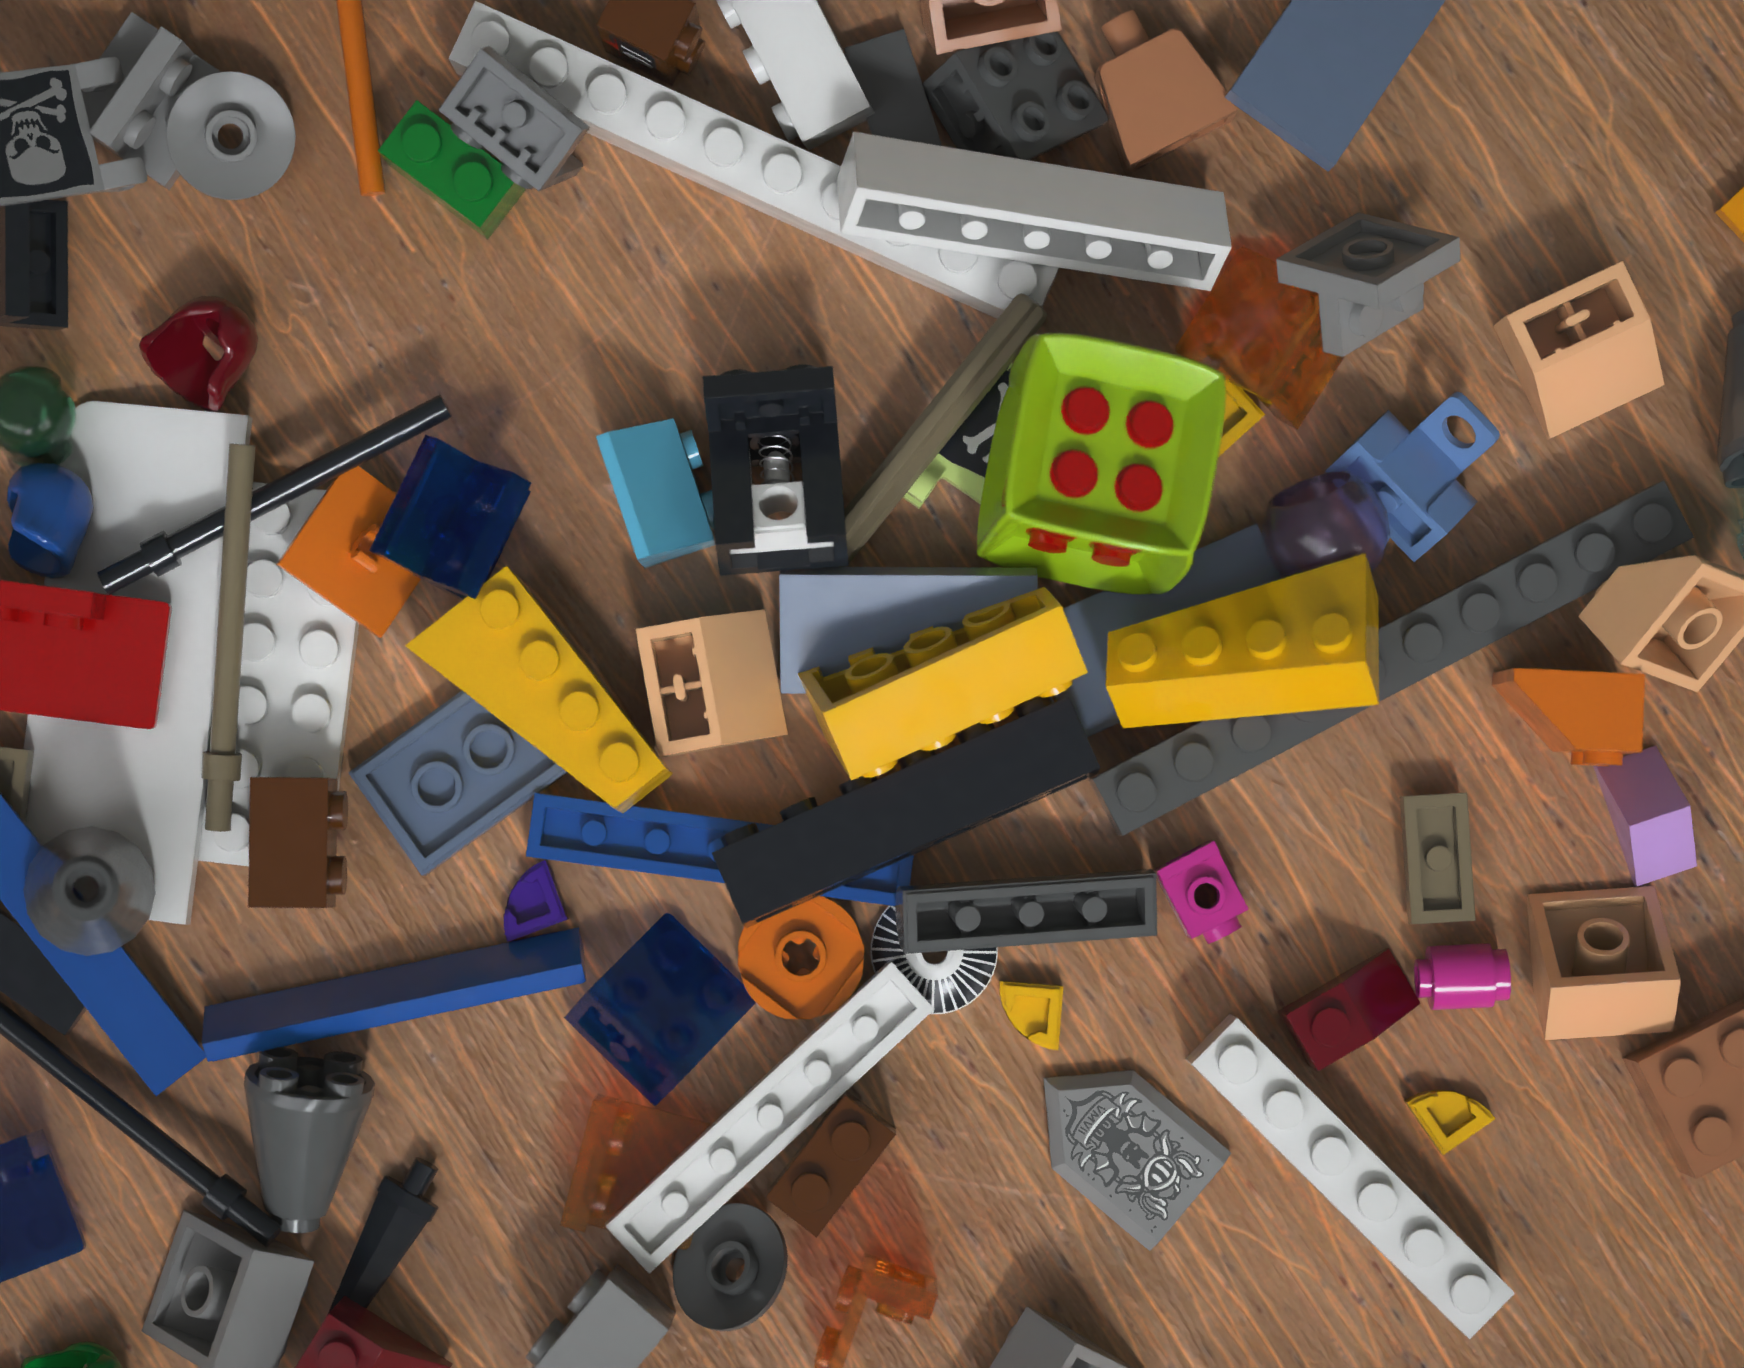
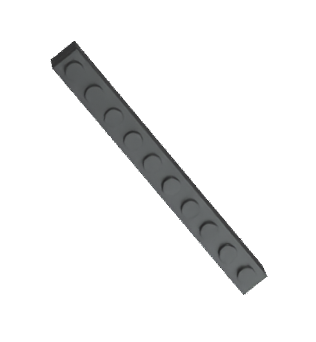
M1663 480L1647 487L1379 627V702L1595 590L1604 581L1609 579L1619 566L1646 563L1694 538L1665 481ZM1372 705L1199 721L1088 780L1117 836H1124Z

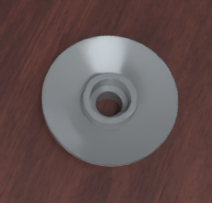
M241 72L213 73L198 79L188 86L175 101L168 117L166 130L168 151L179 174L198 191L224 200L250 198L271 188L287 170L295 148L294 121L283 98L263 80ZM225 124L236 125L242 132V142L234 149L223 147L218 140V131Z

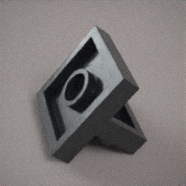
M42 200L0 206V326L45 330L68 328V201Z

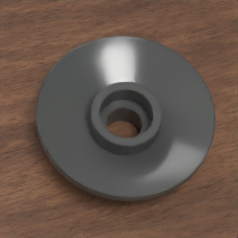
M731 1203L725 1204L678 1247L675 1256L673 1286L677 1301L685 1314L695 1323L715 1331L741 1329L759 1319L778 1297L787 1272V1246L780 1227L767 1213L748 1204ZM745 1264L742 1275L736 1280L738 1269Z

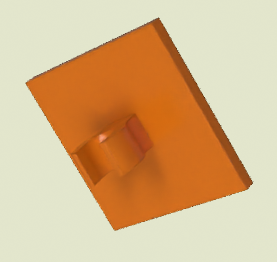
M357 466L333 480L276 565L378 638H382L451 533L364 469Z

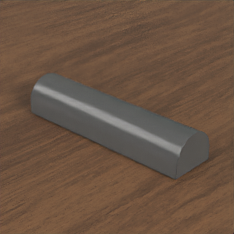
M1152 869L898 886L895 899V914L899 944L904 954L1157 936L1156 873Z

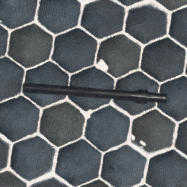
M439 394L253 491L251 521L451 418V412L443 397ZM225 506L170 535L162 531L140 542L141 550L97 572L106 592L111 595L153 572L159 577L182 565L180 558L222 537L224 533Z
M0 1001V1034L203 1196L202 1205L218 1218L225 1220L229 1217L265 1247H268L276 1239L282 1230V1226L245 1197L247 1189L228 1174H224L221 1177Z

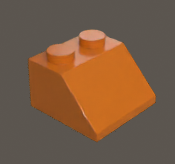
M1511 668L1492 674V686L1552 752L1571 753V765L1622 766L1623 754L1642 753L1645 674Z

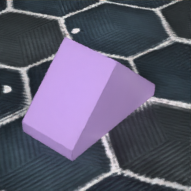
M1656 746L1642 749V753L1624 755L1622 766H1593L1634 886H1640L1697 867L1690 804Z

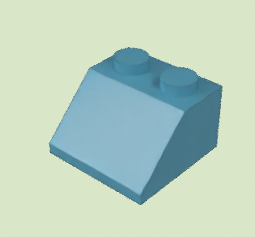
M674 418L610 431L596 436L636 558L645 569L715 545L712 490L700 494L692 471L704 466L692 430L680 433Z

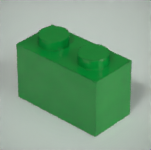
M418 100L414 102L378 149V152L389 166L487 240L526 190L514 183L503 173L500 162L483 149L474 148L458 138L451 130V125Z

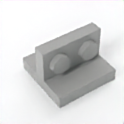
M131 12L99 58L117 57L121 63L124 80L118 84H112L110 88L104 91L82 92L90 125L89 133L92 135L93 140L122 159L136 157L143 159L147 176L170 191L180 176L171 160L167 146L166 130L171 109L177 98L188 86L204 76L221 71L194 54L183 40L162 26L158 30Z
M1358 212L1277 258L1278 282L1318 293L1323 352L1344 357L1424 309L1423 283L1461 261L1460 241L1457 236Z

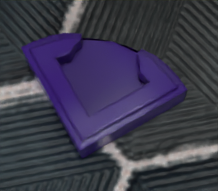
M547 860L529 868L519 878V882H516L507 900L504 913L505 936L507 942L569 919Z

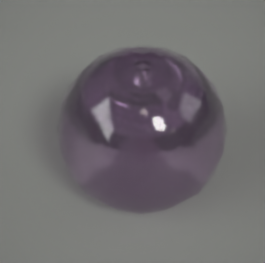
M1344 470L1316 475L1281 490L1268 502L1262 522L1265 550L1278 573L1283 578L1366 553L1371 573H1373L1384 558L1390 538L1388 513L1373 486L1355 473Z

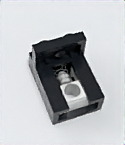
M799 364L790 366L785 370L750 372L735 369L726 371L721 375L703 376L704 403L709 431L715 545L720 576L849 566L833 366L815 367ZM793 463L802 464L803 481L794 482V476L791 473L793 471ZM761 466L764 468L760 473L761 478L764 479L761 485H753L752 467ZM780 511L792 514L783 520L768 518L772 513Z

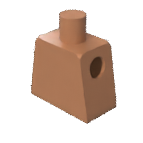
M1135 10L1122 13L1101 27L1116 58L1099 66L1094 79L1102 106L1108 117L1107 122L1117 154L1126 175L1233 121L1239 110L1238 107L1224 98L1228 93L1180 29L1177 27L1150 40Z

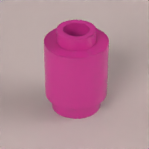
M1489 943L1427 946L1425 959H1416L1414 963V983L1417 998H1427L1431 1010L1494 1007L1495 1001L1509 1000L1511 994V971L1507 950L1492 949Z

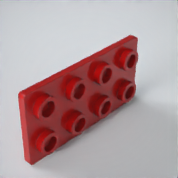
M0 580V711L141 729H154L157 726L172 612L171 604L155 600Z

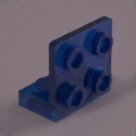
M666 913L583 995L564 1018L641 1094L656 1106L756 1002L748 994L745 986L672 914Z
M43 1129L0 1145V1283L81 1252L86 1248V1241Z

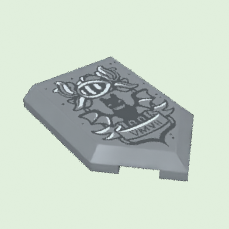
M1134 1070L1043 1077L1051 1168L1150 1251L1161 1241L1221 1169L1231 1152Z

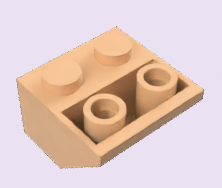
M1623 261L1514 311L1493 325L1547 440L1665 385L1651 319Z
M765 609L698 617L635 629L659 757H670L788 735Z

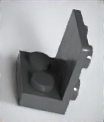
M1058 31L962 49L955 52L922 83L926 98L957 149L1031 161L1101 127L1108 121L1103 106Z
M490 46L481 48L438 110L453 122L451 130L466 144L477 149H483V147L503 162L501 165L503 173L514 183L525 189L531 190L534 187L537 191H542L576 176L584 165L572 155V152L590 127Z

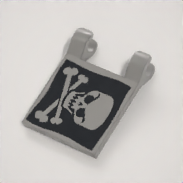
M117 57L95 59L77 64L0 73V206L99 192L126 191L133 188L136 184H142L147 181L145 164L140 157L99 165L93 138L89 133L90 125L82 92L104 91L110 88L112 84L122 82L124 75L121 63Z

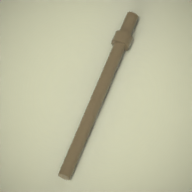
M229 443L210 751L203 752L201 778L208 780L205 830L218 832L231 831L234 781L241 780L242 754L236 752L255 461V445Z

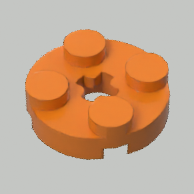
M824 896L814 898L748 928L744 927L739 938L738 967L746 991L763 1009L784 1019L810 1020L834 1012L852 996L863 974L864 944L857 924L841 905ZM808 938L817 945L812 955L819 961V964L813 971L802 967L795 974L786 967L790 956L783 949L790 940L800 945Z

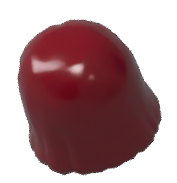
M201 296L183 304L159 327L145 335L139 343V348L146 364L166 386L182 396L186 401L202 408L204 411L217 412L222 408L227 394L248 368L255 355L258 335L254 323L238 306L221 297ZM205 335L224 349L221 360H215L204 347Z

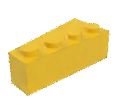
M1366 553L1108 632L1106 688L1122 728L1379 705V597Z
M505 566L405 645V647L621 813H625L673 775L522 580L508 566Z
M1045 587L966 614L962 620L964 626L962 629L952 632L949 627L933 628L931 626L911 633L903 649L894 653L875 654L872 647L849 655L850 667L840 672L823 677L818 666L798 673L824 737L850 779L854 780L860 776L871 778L884 774L896 765L898 759L920 749L931 751L941 748L950 743L955 738L957 732L977 723L990 724L998 722L1009 716L1014 711V706L1036 696L1050 697L1067 690L1072 685L1073 679L1088 673L1062 605Z

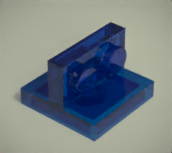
M425 435L369 551L461 601L466 597L476 600L482 585L489 580L531 493L529 491L531 482L514 472L477 461L446 442Z

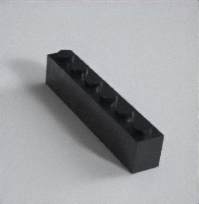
M1052 696L1035 698L1015 709L1019 719L995 728L994 723H978L958 733L957 737L960 744L938 754H936L935 750H917L898 760L901 768L900 771L879 780L877 777L865 778L862 776L854 780L850 779L839 786L842 796L818 805L816 798L811 797L780 811L779 813L783 820L781 823L759 831L756 823H751L722 836L720 839L724 847L712 852V855L744 927L748 928L1097 775L1101 767L1070 698L1067 697L1055 703Z

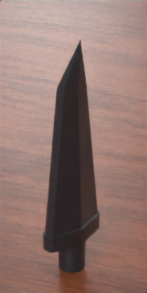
M416 1157L402 1183L390 1176H384L377 1188L379 1192L329 1312L344 1296L367 1309L427 1222L432 1221L439 1207L424 1197L438 1171L435 1165Z

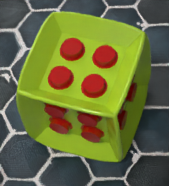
M1066 333L1035 334L1030 337L1022 346L1010 369L1009 386L996 420L978 517L977 555L1001 567L1037 568V574L1040 578L1092 589L1126 594H1164L1170 591L1191 568L1194 551L1201 537L1208 513L1225 415L1226 391L1224 374L1206 364L1186 357L1102 338Z

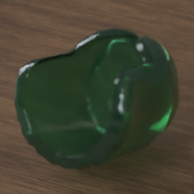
M20 366L6 372L0 377V450L7 458L13 460L14 463L21 467L33 463L57 465L63 463L72 453L70 435L76 422L77 412L72 398L62 390L60 376L53 370L41 366Z

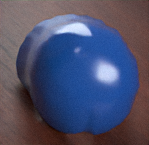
M33 463L22 466L12 475L7 490V502L13 513L11 517L13 531L8 544L10 558L19 567L33 574L52 579L65 577L70 574L78 550L91 521L93 513L91 492L77 474L60 465Z

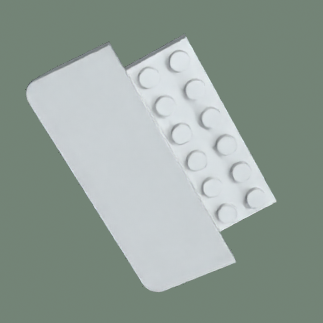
M89 401L77 406L69 414L64 425L59 465L74 472L85 482L92 495L93 513L70 574L53 579L45 577L44 586L108 594L102 586L97 572L141 550L140 542L162 531L170 535L224 507L226 502L229 443L250 444L253 418L249 415L103 401ZM253 482V491L266 485V483ZM313 489L250 523L236 752L242 754L241 780L234 781L231 831L205 830L208 780L201 778L203 752L210 751L223 536L180 558L182 565L159 577L153 572L111 594L168 602L172 606L157 726L154 729H141L28 714L24 749L34 750L26 815L27 826L42 845L67 830L94 826L118 832L138 846L152 868L156 894L149 920L183 925L191 923L198 861L249 866L250 777L337 778V791H339L359 623L276 565L327 490ZM84 875L77 878L74 882L76 888L87 901L93 900L98 895L99 883L92 876Z

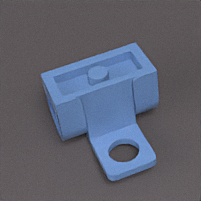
M1455 392L1411 432L1389 410L1386 411L1325 472L1415 562L1447 535L1478 502L1456 478L1499 439L1500 433L1464 394ZM1449 416H1458L1465 419L1474 429L1476 435L1475 442L1464 443L1455 438L1449 431L1447 418Z

